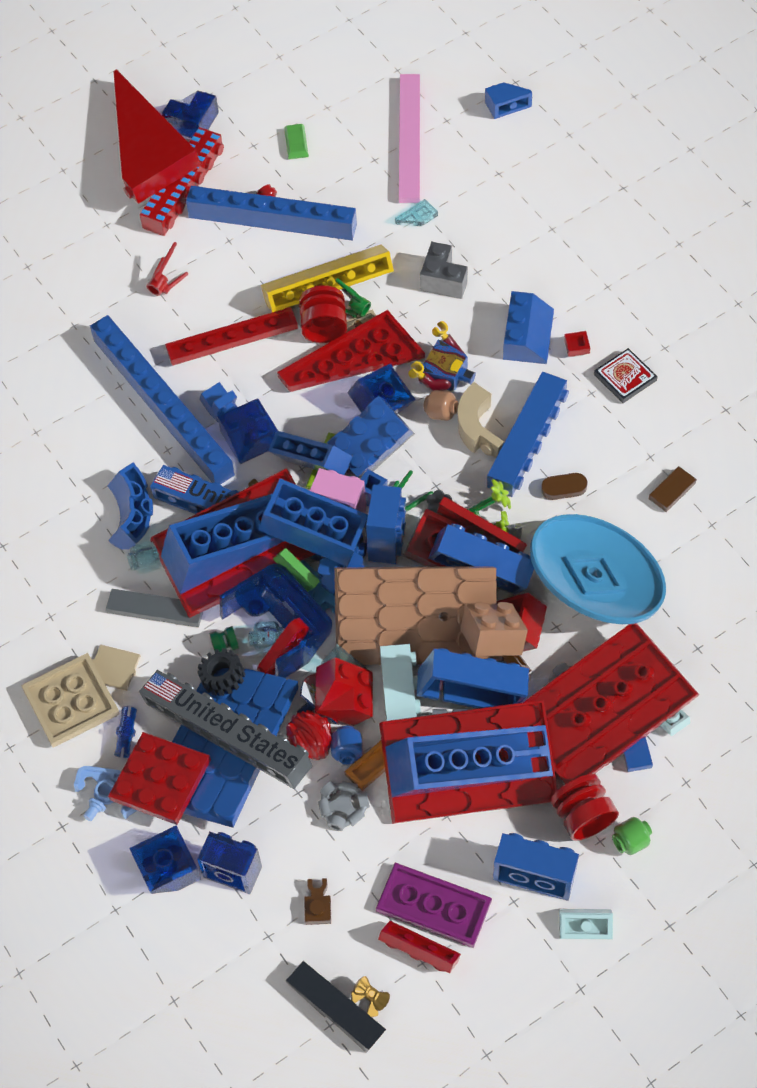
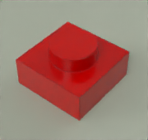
M586 331L564 334L568 357L590 354L591 348Z

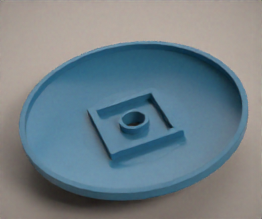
M566 514L552 517L543 522L532 537L530 557L537 575L553 595L575 611L602 622L635 624L651 618L663 604L666 596V582L662 569L649 550L623 529L595 517Z

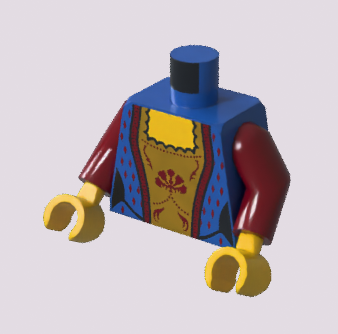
M444 321L438 322L437 325L441 331L434 327L432 334L435 337L441 336L442 339L437 340L423 364L418 361L411 364L412 369L408 371L409 377H418L420 384L426 386L431 391H454L460 381L471 385L475 379L476 372L467 369L468 357L453 337L446 333L448 325Z

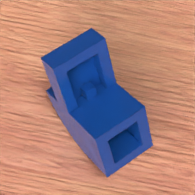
M220 382L200 395V402L213 419L220 424L240 412L235 404L237 400L236 394L233 390L227 393Z

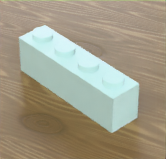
M410 644L380 646L386 721L417 717L416 714H421L420 699H415L414 690H417L418 678L417 675L413 676L412 667H416L415 652L410 651Z

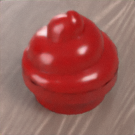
M270 184L261 187L256 194L276 197L277 191Z

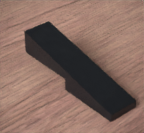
M304 960L285 981L324 1018L327 1017L365 1053L370 1050L387 1030Z

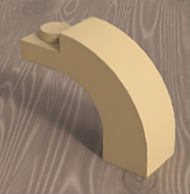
M473 382L463 393L459 401V435L466 447L473 453L481 448L486 455L496 458L504 441L485 429L479 422L481 416L491 407V393Z

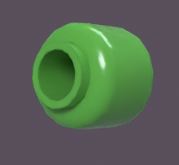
M631 817L614 827L612 840L620 853L634 855L650 845L652 830L645 820L641 821L637 817Z

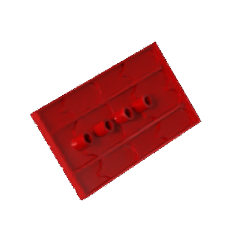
M635 623L628 624L523 703L544 700L554 769L565 784L580 776L596 774L668 718L670 719L700 694L639 624Z

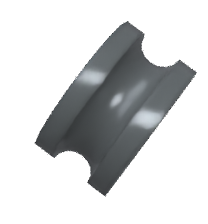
M511 524L509 534L521 540L523 527L515 528Z

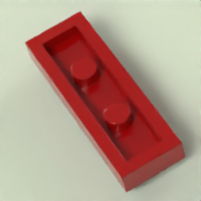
M389 921L384 926L378 938L388 947L399 949L409 954L413 959L422 960L433 965L436 970L449 974L457 965L461 956L460 953L392 921Z

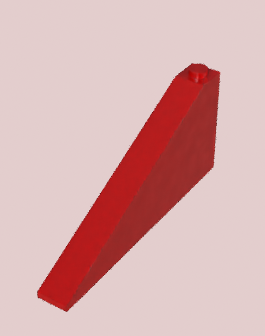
M116 69L113 71L121 173L125 184L123 190L129 199L133 198L139 204L201 166V162L196 149Z

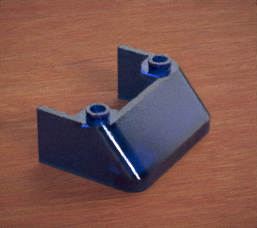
M281 564L268 565L220 595V617L222 620L243 608L248 615L254 617L262 616L269 611L284 629L296 618H300L309 627L308 633L299 645L276 659L275 676L287 678L307 665L332 631V619Z

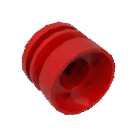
M321 285L311 287L299 297L301 332L305 339L315 343H329L347 332L345 298L341 290L336 287Z
M587 774L568 782L551 797V804L557 809L558 816L566 818L563 825L574 841L587 839L600 833L614 823L619 816V812L611 798L603 797L606 789L600 785L601 781L596 774Z

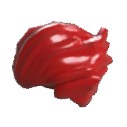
M307 710L306 713L294 714L286 726V736L289 743L295 747L300 745L307 750L309 759H326L332 741V730L327 717H321L310 710Z

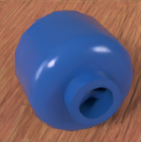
M347 725L337 728L332 733L331 756L336 761L349 765L361 758L363 755L362 734L358 730Z

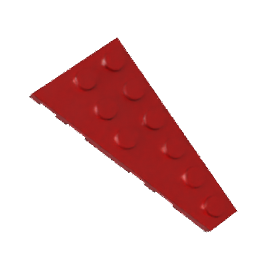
M386 310L283 368L277 374L289 392L424 359L425 352L389 310Z

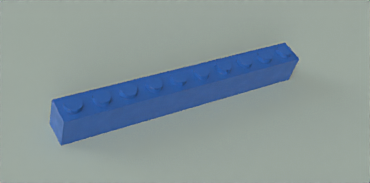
M106 315L89 325L96 345L209 480L221 485L234 477L233 462L111 317Z

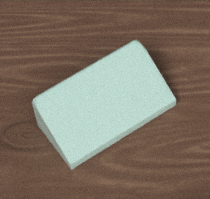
M559 909L560 939L613 940V912L611 909Z

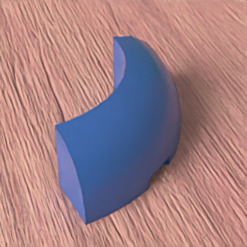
M134 462L120 470L107 485L113 493L120 511L118 529L108 541L122 550H129L144 537L150 527V518L153 515V501L149 498L146 489L148 484Z

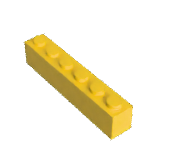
M380 244L262 284L261 289L265 303L273 313L299 304L301 294L311 287L328 285L340 290L343 288L335 281L337 278L347 286H352L393 272L394 269L390 252Z

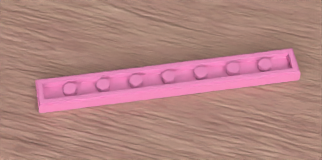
M400 74L399 203H420V74Z

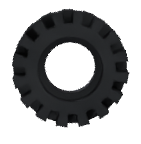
M222 648V652H219L218 649L214 650L215 654L213 655L210 652L207 653L208 658L203 657L201 659L202 664H198L199 670L197 671L204 688L208 693L211 692L215 696L218 692L220 696H224L225 691L228 694L233 693L231 689L235 688L237 690L239 688L238 683L242 684L244 682L242 677H245L244 667L238 655L234 654V651L229 650L228 652L224 648ZM229 668L225 674L217 677L213 676L218 670Z

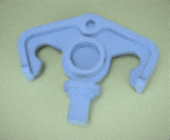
M83 766L78 769L74 782L75 792H79L85 787L84 780L87 777H92L97 782L94 789V798L89 799L90 807L83 815L86 820L91 822L97 813L106 810L105 805L114 803L110 801L108 795L121 773L120 770L93 766ZM124 805L121 808V814L124 819H127L137 811Z

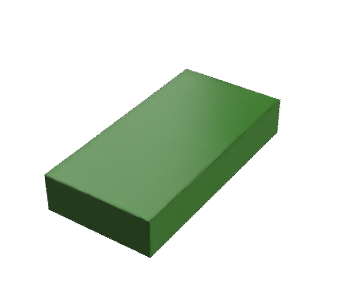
M283 549L273 558L306 592L315 588L320 582L287 549Z

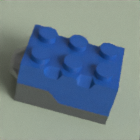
M377 396L360 415L354 417L348 426L339 431L327 443L352 456L345 474H355L361 479L367 469L375 471L415 433L383 398Z

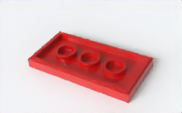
M443 497L436 513L469 528L467 533L472 535L474 533L481 534L487 537L488 542L496 544V542L505 544L514 553L524 552L527 543L452 500Z

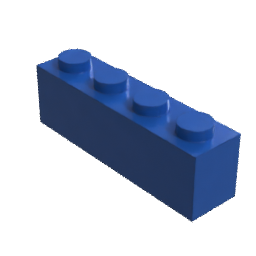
M278 430L268 449V452L287 462L314 470H319V468L334 470L342 475H345L352 459L351 455L333 445Z

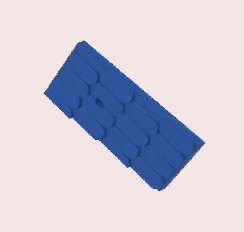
M222 668L218 670L213 676H221L225 674L229 670V668ZM246 668L244 669L245 677H242L244 682L242 684L238 683L239 688L237 690L232 688L233 693L231 694L225 691L224 696H220L219 692L216 696L212 695L211 692L208 693L202 682H200L196 689L198 693H207L218 704L225 703L234 713L238 715L242 713L252 723L264 725L275 736H277L299 689L298 681ZM181 725L172 742L207 754L211 758L183 814L234 828L260 770Z

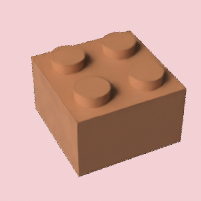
M477 602L475 604H465L460 629L475 656L522 655L528 630L512 603L486 604Z

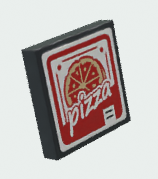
M629 348L594 370V376L622 403H625L655 383L658 378Z

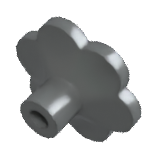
M438 489L433 494L427 496L426 501L429 504L427 509L436 513L443 497L452 500V497Z

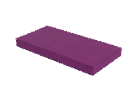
M395 862L376 906V912L474 948L492 903V898Z

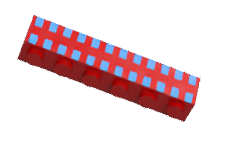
M201 127L198 128L189 143L196 149L201 166L152 195L139 214L143 229L165 236L168 230L173 228L176 218L184 211L191 185H201L207 172L213 168L217 157L223 153L224 144L222 143L221 134Z

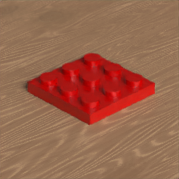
M142 732L108 797L110 801L178 825L211 758L207 754Z

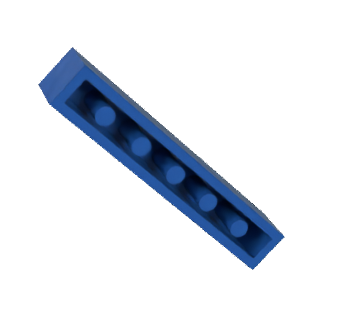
M542 371L487 474V488L491 489L493 486L492 480L494 479L497 482H502L503 489L509 492L507 496L513 497L515 491L521 489L524 482V473L530 471L534 454H539L543 437H547L550 433L552 419H557L561 402L565 403L568 398L569 390H566L567 380Z

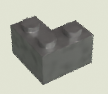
M431 241L420 272V291L462 299L467 286L468 266L452 263V245Z

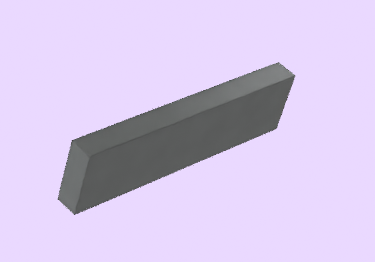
M113 588L106 605L107 613L198 628L203 612L189 618L180 599Z

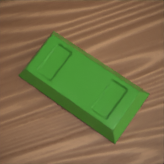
M286 125L284 131L288 159L309 157L304 125Z

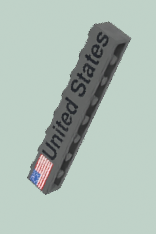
M156 670L139 690L140 695L148 706L292 789L297 787L313 767L308 757L309 753L300 745L295 747L282 735H273L264 725H256L246 715L234 713L225 703H216L207 693H198L192 685L187 682L182 684L169 672L165 674Z

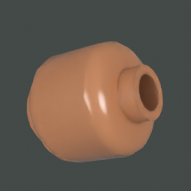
M434 390L427 395L423 404L424 411L429 418L449 421L453 418L454 414L458 412L459 405L452 392Z

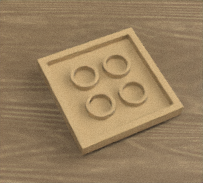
M88 653L21 685L53 748L120 715L114 700Z

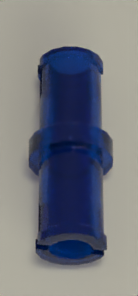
M123 706L121 709L120 724L116 728V735L118 736L114 756L119 758L121 757L122 748H124L123 758H129L132 738L136 735L134 725L138 711L134 707H131L130 716H127L129 706Z

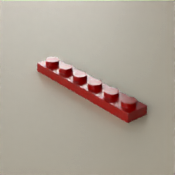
M289 307L166 343L165 346L173 366L298 329V323L292 308Z

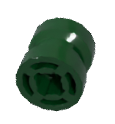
M233 626L225 628L222 632L213 631L209 633L214 650L218 649L219 652H222V648L232 651L239 649ZM223 635H225L227 646L225 645Z

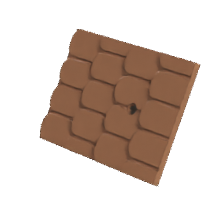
M496 567L334 568L336 658L354 665H381L380 646L410 644V651L416 654V665L422 664L434 649L440 648L457 654L468 653L473 655V657L482 659L492 658L497 661V656H475L460 629L465 604H475L477 602L496 604Z

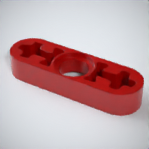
M300 618L294 619L287 625L259 663L257 671L276 675L308 633L309 627Z

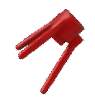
M173 242L166 256L161 258L152 278L146 285L147 289L154 295L160 296L162 292L168 294L171 288L188 276V272H185L168 285V278L162 274L177 246V242Z

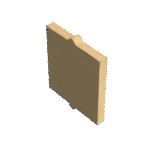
M100 645L96 657L92 661L106 686L127 691L132 677L136 675L135 669L141 656L137 653Z

